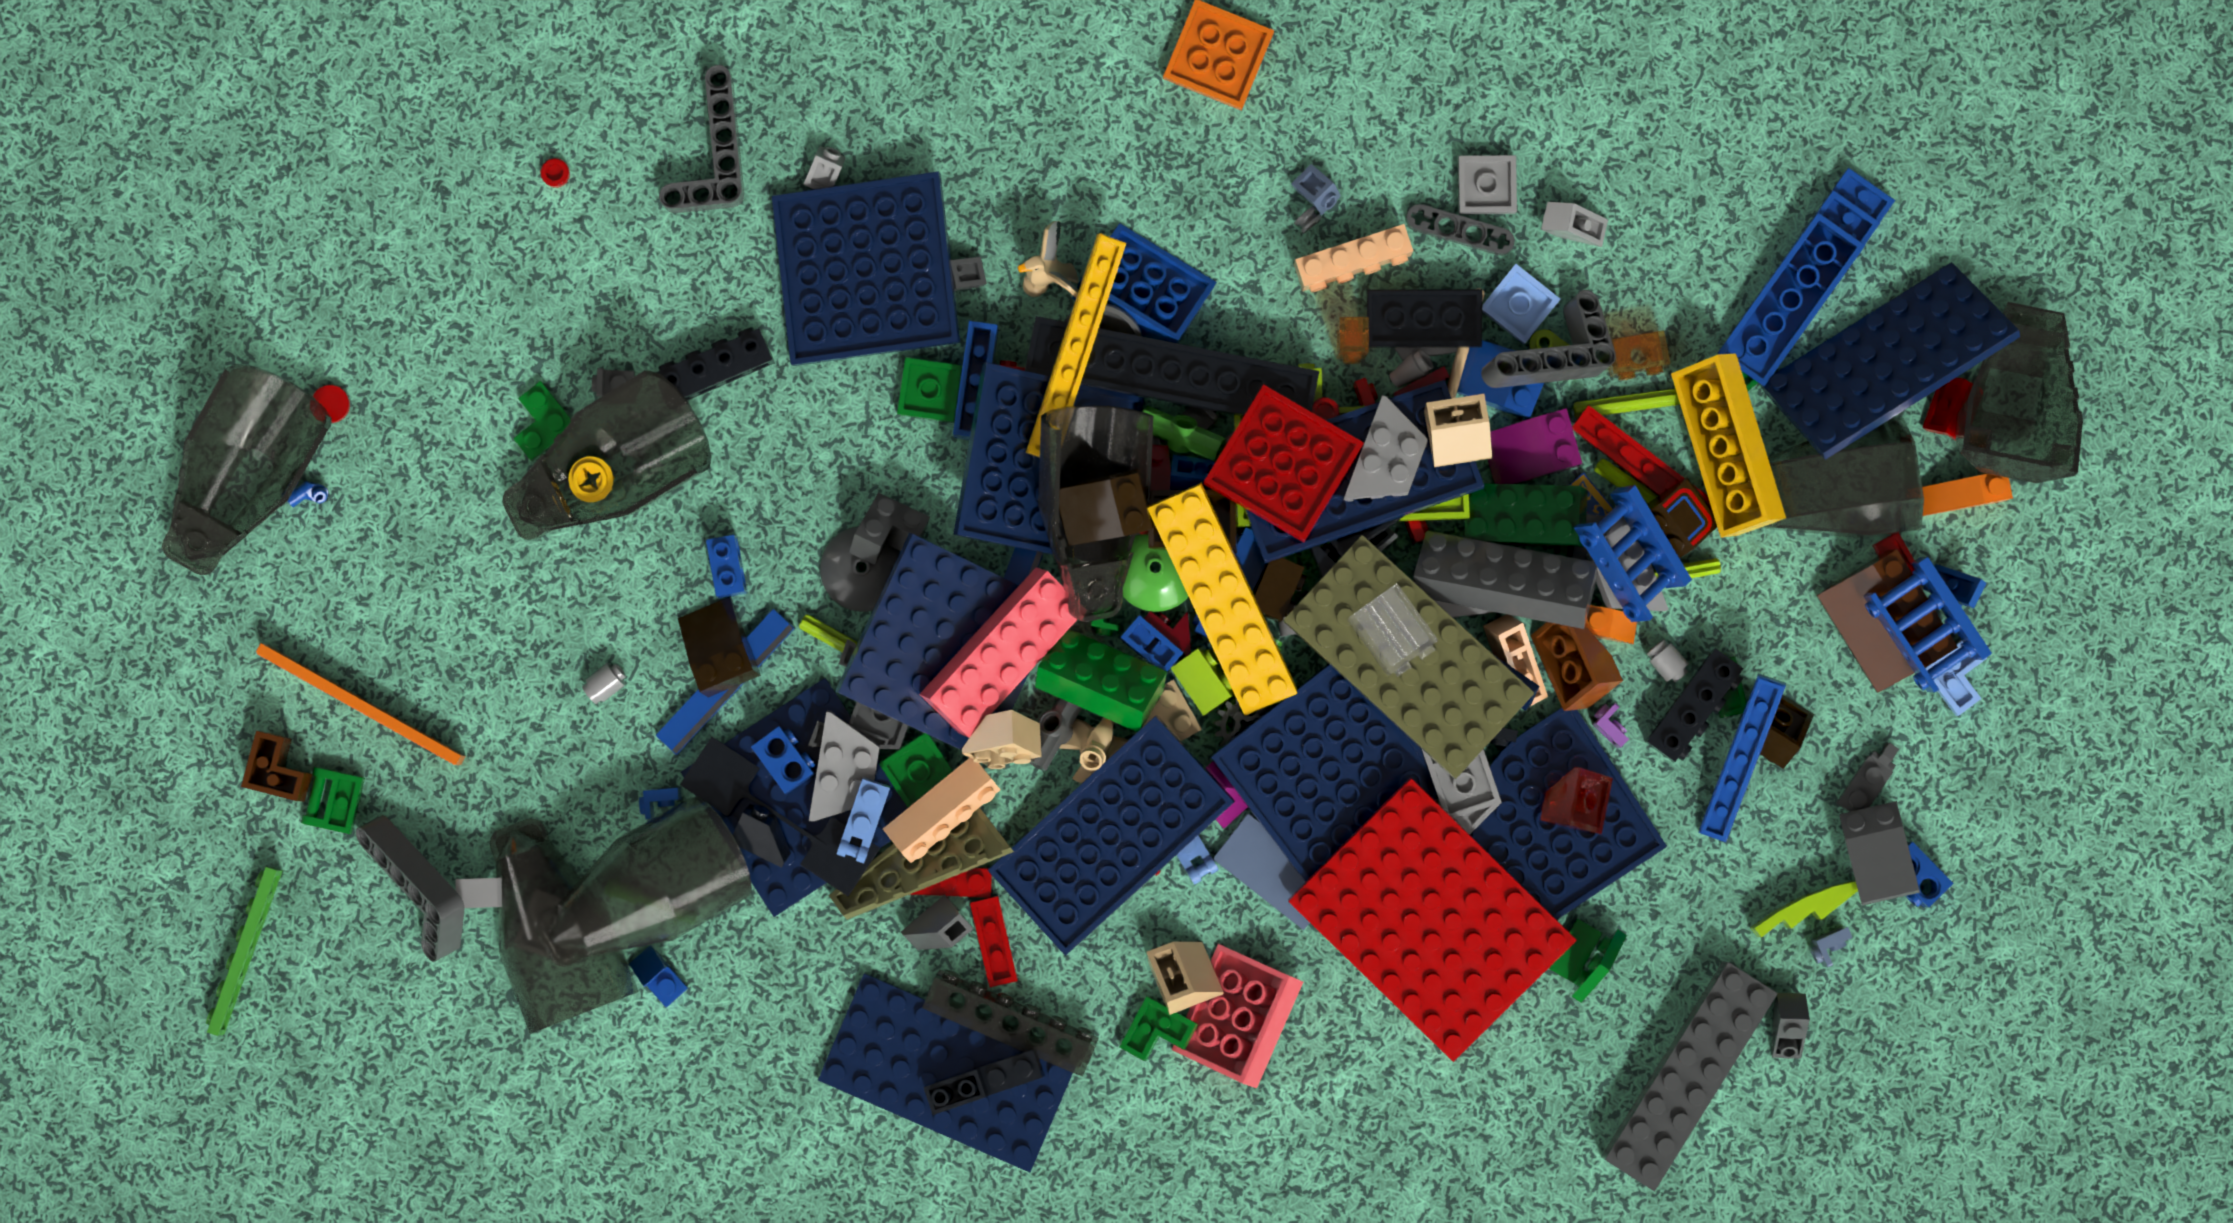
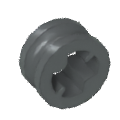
M1312 206L1294 224L1296 226L1300 225L1302 227L1301 232L1304 234L1322 219L1321 214H1315V208Z

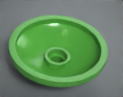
M1139 533L1128 535L1121 542L1113 560V576L1119 592L1129 603L1142 610L1161 612L1177 607L1189 597L1167 550L1149 549L1148 535ZM1153 562L1161 564V570L1158 573H1153L1150 570V565Z

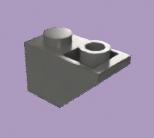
M943 895L904 928L901 933L917 950L952 948L971 932L973 927L946 895Z
M1777 994L1773 1007L1772 1058L1801 1059L1810 1021L1806 994Z

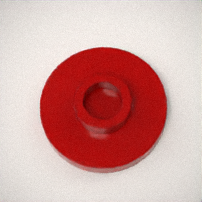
M326 385L319 388L313 394L311 409L315 417L320 421L330 424L337 423L347 416L350 409V399L347 393L340 387Z

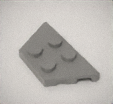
M1382 395L1344 496L1345 501L1349 502L1353 501V499L1361 498L1377 499L1390 495L1406 496L1410 491L1428 439L1386 396Z
M1622 516L1603 534L1611 548L1630 531V527ZM1638 540L1618 557L1625 572L1644 555V550ZM1588 552L1586 554L1588 561L1594 562ZM1650 564L1632 581L1639 595L1657 579L1652 565ZM1597 567L1596 582L1606 608L1623 609ZM1662 591L1646 605L1650 611L1669 610Z
M830 710L826 711L809 821H816L852 810L862 778L875 780L880 745L861 734L858 729L851 724H847Z
M1484 749L1456 779L1423 751L1441 807L1471 834L1502 803Z

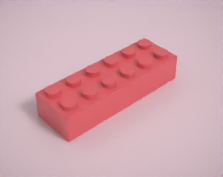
M1036 567L919 695L959 734L970 738L984 717L994 712L1086 609L1047 570Z

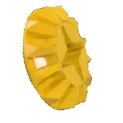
M593 456L584 457L575 462L570 469L568 477L569 486L573 494L585 502H597L605 499L613 490L612 486L615 479L611 466L603 461V459ZM588 472L591 474L601 473L598 476L599 478L596 479L597 487L593 484L583 486L586 480H588Z

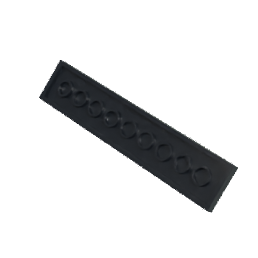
M1036 316L1025 371L1051 377L1068 322ZM1098 328L1081 385L1244 417L1263 384L1312 412L1319 371Z

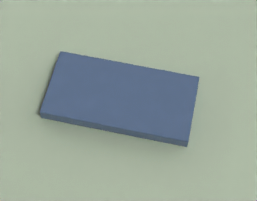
M1247 814L1214 856L1213 860L1302 930H1305L1310 922L1288 902V899L1305 881L1260 822L1250 814Z

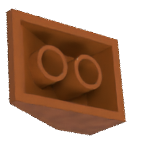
M1546 622L1530 635L1564 711L1590 708L1623 681L1612 655L1586 626L1584 629Z

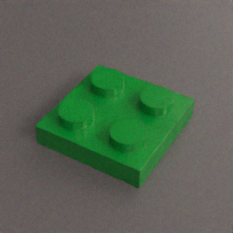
M905 357L897 415L954 423L962 365Z
M926 733L879 763L908 808L953 772L930 735Z

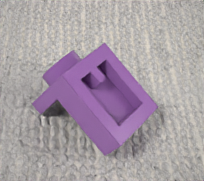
M1616 703L1610 706L1604 704L1594 714L1597 720L1592 725L1616 748H1621L1629 740L1624 735L1627 731L1618 721L1613 720L1611 722L1609 720L1620 706Z

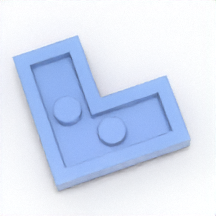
M1962 640L1956 644L1958 648L1948 653L1936 662L1932 663L1931 665L1925 667L1926 670L1930 669L1931 667L1945 659L1947 656L1961 648L1960 644L1963 643ZM1967 657L1934 679V682L1940 689L1937 692L1955 716L1961 715L1981 700V697L1964 675L1984 660H1974L1973 657Z

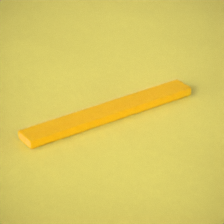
M1101 233L1096 236L1026 450L1028 454L1050 462H1055L1126 246L1125 242Z

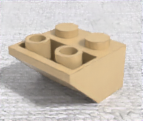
M1484 394L1426 403L1424 415L1434 467L1492 458L1490 424Z
M1013 710L986 715L963 746L962 754L974 759V762L987 765L989 769L1005 768V764L1030 763L1031 759L1042 757L1040 723Z
M1171 942L1146 952L1149 966L1169 1015L1224 994L1203 942Z

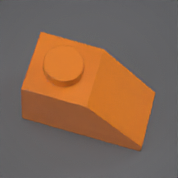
M1590 605L1585 626L1596 638L1634 644L1637 622H1631L1623 611Z

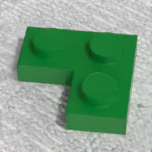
M541 381L518 398L535 419V422L513 439L532 462L577 427Z
M1617 929L1611 937L1604 936L1597 946V950L1600 953H1596L1588 964L1589 970L1585 971L1582 969L1573 983L1577 987L1572 995L1573 998L1582 1003L1606 976L1627 937L1625 933Z
M1146 996L1119 1048L1146 1062L1159 1037L1185 1050L1198 1024L1177 1012L1169 1015L1165 1005Z

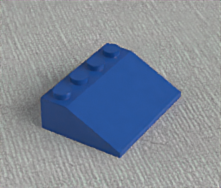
M1119 223L1110 237L1125 242L1126 246L1107 303L1115 305L1130 314L1137 322L1143 337L1179 344L1217 282ZM1083 276L1077 285L1078 289L1080 288Z

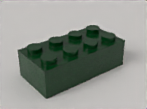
M1484 484V489L1469 494L1470 518L1465 519L1464 538L1501 545L1584 547L1574 527L1577 524L1586 523L1588 490L1582 486Z

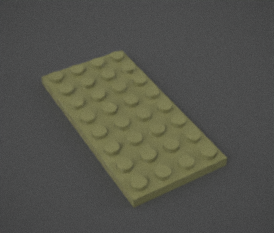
M1363 535L1283 620L1284 623L1454 779L1468 767L1535 694Z

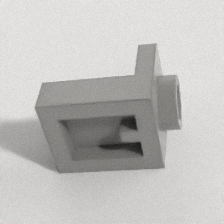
M819 146L803 185L814 190L834 187L846 157L841 155L835 148Z

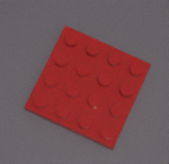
M1263 384L1205 478L1204 485L1304 543L1363 447L1364 442Z

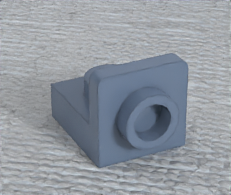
M1312 164L1291 183L1293 188L1308 200L1321 215L1331 209L1341 196L1335 184Z
M1841 926L1811 939L1814 947L1810 948V951L1817 964L1821 963L1823 967L1827 968L1833 966L1826 949L1829 948L1833 952L1847 945L1846 940L1853 938L1848 927Z

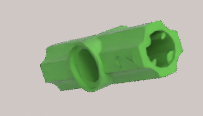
M1147 406L1139 419V430L1167 441V446L1178 453L1191 451L1216 462L1226 445L1224 437L1198 427L1197 421L1187 415L1172 416Z

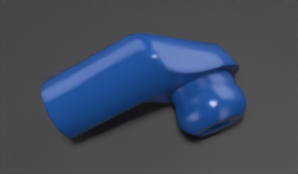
M305 481L285 495V498L293 508L305 499L315 501L316 503H323L328 498V490L322 484Z

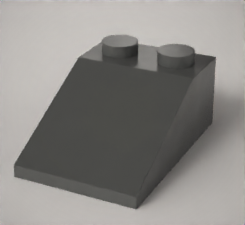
M1897 801L1839 814L1862 906L1920 893Z

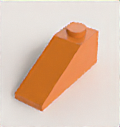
M2007 470L1915 488L1920 516L2013 499Z

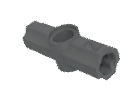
M1058 698L1052 709L1040 717L1038 723H1040L1042 757L1031 759L1029 764L1042 771L1047 770L1060 746L1072 738V725L1080 713L1081 707Z

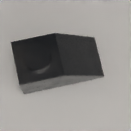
M749 804L740 817L730 843L782 868L789 859L791 852L777 817L770 814L769 810L763 806Z

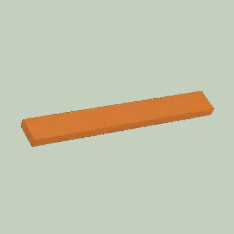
M260 643L256 652L259 656L453 765L459 766L464 761L465 755L271 646Z

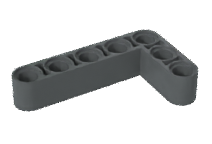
M722 65L711 66L705 74L715 179L670 183L662 187L659 193L660 202L671 213L732 208L740 205L744 199L745 193L734 82L728 69ZM715 76H726V82L722 86H714L712 81ZM719 103L729 104V110L725 114L715 113V108ZM722 131L732 132V137L728 142L718 141V135ZM727 158L735 160V165L731 170L724 171L721 169L723 160ZM727 187H736L738 192L734 198L726 199L723 196ZM699 190H708L709 197L703 202L695 200V195ZM673 192L680 193L681 199L677 204L670 205L667 203L668 195Z
M1582 290L1564 305L1563 314L1573 345L1499 353L1482 368L1481 375L1483 381L1492 388L1599 376L1615 362L1616 354L1598 297L1590 290Z
M382 815L356 828V837L362 848L424 913L421 946L426 957L430 961L436 962L458 950L461 945L465 908L463 900L456 890L386 816Z

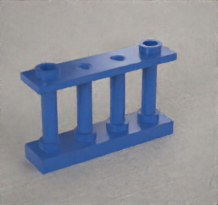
M1636 485L1618 487L1610 494L1616 505L1612 511L1598 524L1596 522L1577 524L1574 529L1579 536L1581 544L1589 552L1622 606L1625 616L1631 622L1650 621L1653 616L1646 605L1665 587H1685L1692 579ZM1623 516L1630 527V531L1611 548L1603 534ZM1638 540L1644 550V555L1625 572L1618 557ZM1652 563L1658 573V578L1639 595L1632 581Z
M1920 557L1911 563L1915 569L1911 577L1880 598H1878L1876 593H1867L1863 597L1867 601L1865 607L1873 618L1877 617L1915 673L1913 679L1922 691L1926 690L1927 692L1935 693L1940 689L1934 682V679L1967 657H1973L1974 660H1984L1992 652L1928 557ZM1918 585H1925L1931 593L1928 596L1929 599L1894 622L1886 607ZM1934 609H1941L1947 617L1944 620L1945 624L1910 646L1902 631ZM1957 633L1963 642L1960 644L1961 648L1926 670L1918 655L1949 634Z

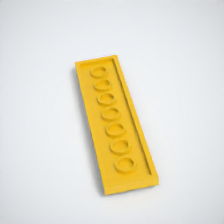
M1202 483L1149 505L1148 510L1244 715L1246 716L1298 694L1293 678Z

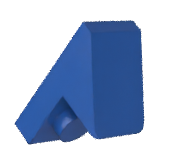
M1935 564L1934 567L1960 606L1964 605L1974 609L1987 583L1980 578ZM1924 585L1923 590L1929 592L1927 587Z
M651 945L629 963L644 987L647 986L666 1008L688 989V986Z

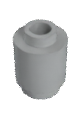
M1665 639L1661 640L1646 653L1650 658L1649 662L1666 682L1671 679L1677 682L1688 672L1685 667L1689 663L1673 644H1668Z
M606 663L586 679L587 683L582 688L595 704L600 701L604 702L626 685L623 680L626 678V675L616 663L613 666L610 663Z

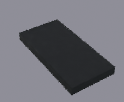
M1482 289L1367 290V348H1482Z

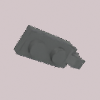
M1889 742L1885 744L1880 753L1873 751L1870 756H1867L1836 804L1848 812L1869 808L1892 775L1896 765L1891 761L1899 748Z

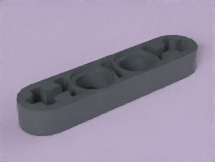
M1417 204L1412 206L1406 215L1407 225L1416 232L1484 252L1503 256L1508 254L1514 246L1515 239L1509 230L1440 209ZM1418 211H1422L1423 217L1430 220L1432 219V214L1438 215L1434 222L1433 230L1428 229L1429 222L1422 221L1420 225H1416L1415 219L1411 217V214L1416 215ZM1450 219L1454 223V231L1449 234L1442 233L1438 227L1439 221ZM1473 226L1481 230L1482 237L1479 241L1472 242L1468 240L1466 230L1469 227ZM1487 230L1492 231L1490 237L1498 239L1500 235H1504L1505 241L1509 242V246L1504 245L1502 249H1498V243L1490 240L1488 246L1483 245L1487 237Z

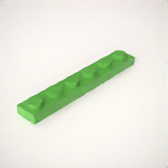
M265 867V870H261L256 879L255 886L258 887L255 898H251L246 907L245 913L248 915L245 926L242 925L238 930L236 942H239L237 949L228 958L226 969L229 970L227 977L218 986L216 997H219L217 1005L208 1014L206 1024L209 1025L207 1033L220 1036L226 1032L283 870Z

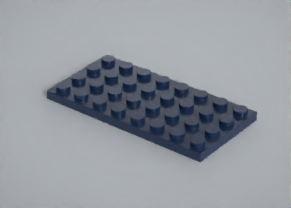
M1951 262L1777 371L1765 386L1761 385V388L1826 460L2020 338V332Z
M1445 380L1389 398L1428 439L1408 495H1390L1377 499L1361 498L1353 499V501L1349 502L1345 501L1344 496L1361 454V448L1304 543L1245 509L1264 564L1484 489V483L1475 461L1434 467L1424 410L1427 402L1452 399ZM1380 402L1327 419L1326 421L1365 443Z
M1156 715L1012 847L1014 852L1002 856L988 871L1066 956L1228 809L1235 800Z
M864 973L818 1081L1030 1173L1076 1065L1036 1048L1045 1074L1043 1078L933 1115L923 1087L1003 1058L1035 1049L1036 1047Z

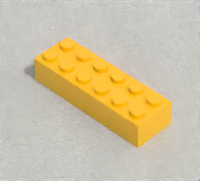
M1718 354L1671 373L1720 537L1739 536L1786 519L1737 355Z

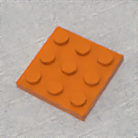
M1195 0L1163 75V79L1242 111L1273 37L1274 30L1201 0Z

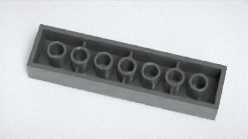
M1723 961L1601 1155V1158L1655 1192L1778 993L1731 963Z

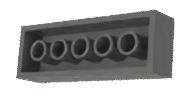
M1426 531L1414 572L1413 582L1435 601L1584 629L1596 585L1597 565L1595 562Z

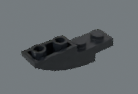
M1035 1048L977 1067L923 1088L932 1114L935 1115L1043 1078L1045 1074Z

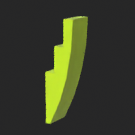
M1853 880L1828 886L1801 896L1776 909L1751 926L1750 929L1757 937L1762 938L1781 922L1786 928L1792 929L1811 913L1817 920H1822L1858 892L1856 881Z

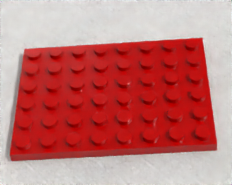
M1411 777L1288 899V902L1453 1062L1577 941L1547 909Z

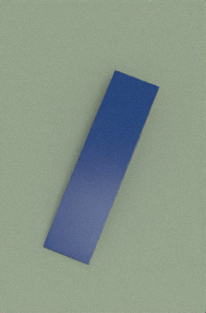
M1848 168L1717 354H1736L1741 371L1760 385L1765 386L1863 250L1865 244L1896 200Z

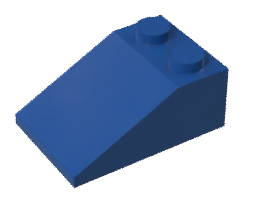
M1483 340L1482 348H1469L1457 393L1463 396L1484 394L1486 405L1523 420H1528L1532 415L1544 383L1492 388L1483 381L1481 375L1482 368L1499 353L1516 350Z

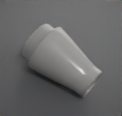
M1421 349L1417 352L1412 351L1389 376L1393 384L1399 388L1406 383L1428 375L1429 371L1433 369V363L1425 351Z

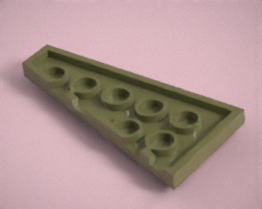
M979 807L968 820L961 822L952 829L945 839L936 842L930 847L923 857L910 863L893 844L872 860L849 897L837 889L828 896L841 914L848 920L1014 851Z

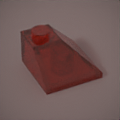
M1574 767L1546 791L1540 820L1602 835L1613 778L1580 767Z

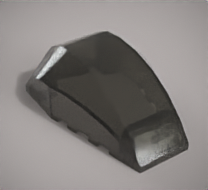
M2007 302L2002 313L2019 329L2020 338L1978 364L1957 413V448L1982 473L2032 483H2042L2076 476L2079 468L2083 417L2082 411H2079L2078 388L2074 384L2073 361H2070V342L2065 313Z
M1903 417L1889 419L1826 460L1808 441L1768 457L1786 519L1766 525L1760 529L1860 539L1914 532L1922 529L1924 495L1916 445Z

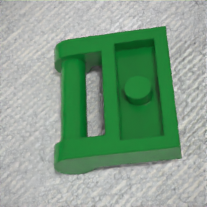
M314 767L312 775L315 777L306 815H302L301 823L352 834L365 778ZM330 779L332 784L324 818H317L325 781Z

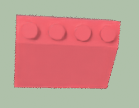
M1218 944L1211 959V964L1224 994L1190 1007L1186 1018L1194 1021L1198 1026L1185 1050L1176 1045H1173L1172 1050L1240 1083L1257 1088L1303 981Z

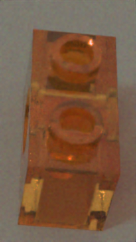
M1340 317L1337 323V359H1343V364H1360V360L1365 359L1369 352V317Z
M1664 330L1611 340L1616 359L1608 368L1610 377L1618 376L1619 381L1636 378L1635 373L1646 371L1647 376L1664 373L1663 368H1667L1670 365ZM1631 351H1641L1644 355V362L1642 364L1633 362Z

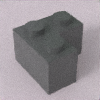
M878 492L854 534L849 553L875 565L886 545L901 551L909 533L923 538L930 517Z

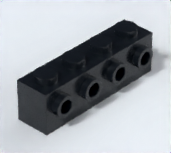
M753 327L738 332V337L728 341L727 338L718 340L711 344L712 349L702 353L701 350H695L685 355L686 360L676 364L674 361H670L659 366V371L653 374L666 405L672 408L775 364L759 328L754 330Z
M1716 648L1713 649L1645 742L1670 761L1676 762L1678 758L1683 761L1692 749L1689 743L1696 735L1700 738L1708 728L1707 718L1712 712L1717 714L1727 700L1723 698L1729 688L1734 691L1744 677L1740 673L1744 668Z

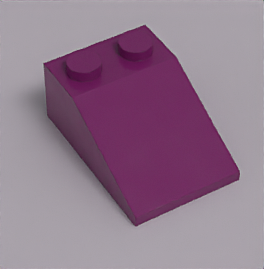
M1567 408L1490 432L1492 458L1487 459L1494 484H1519L1577 468L1583 464Z

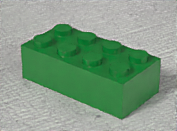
M1068 629L1038 665L1035 687L1138 732L1143 728L1164 691L1167 671Z

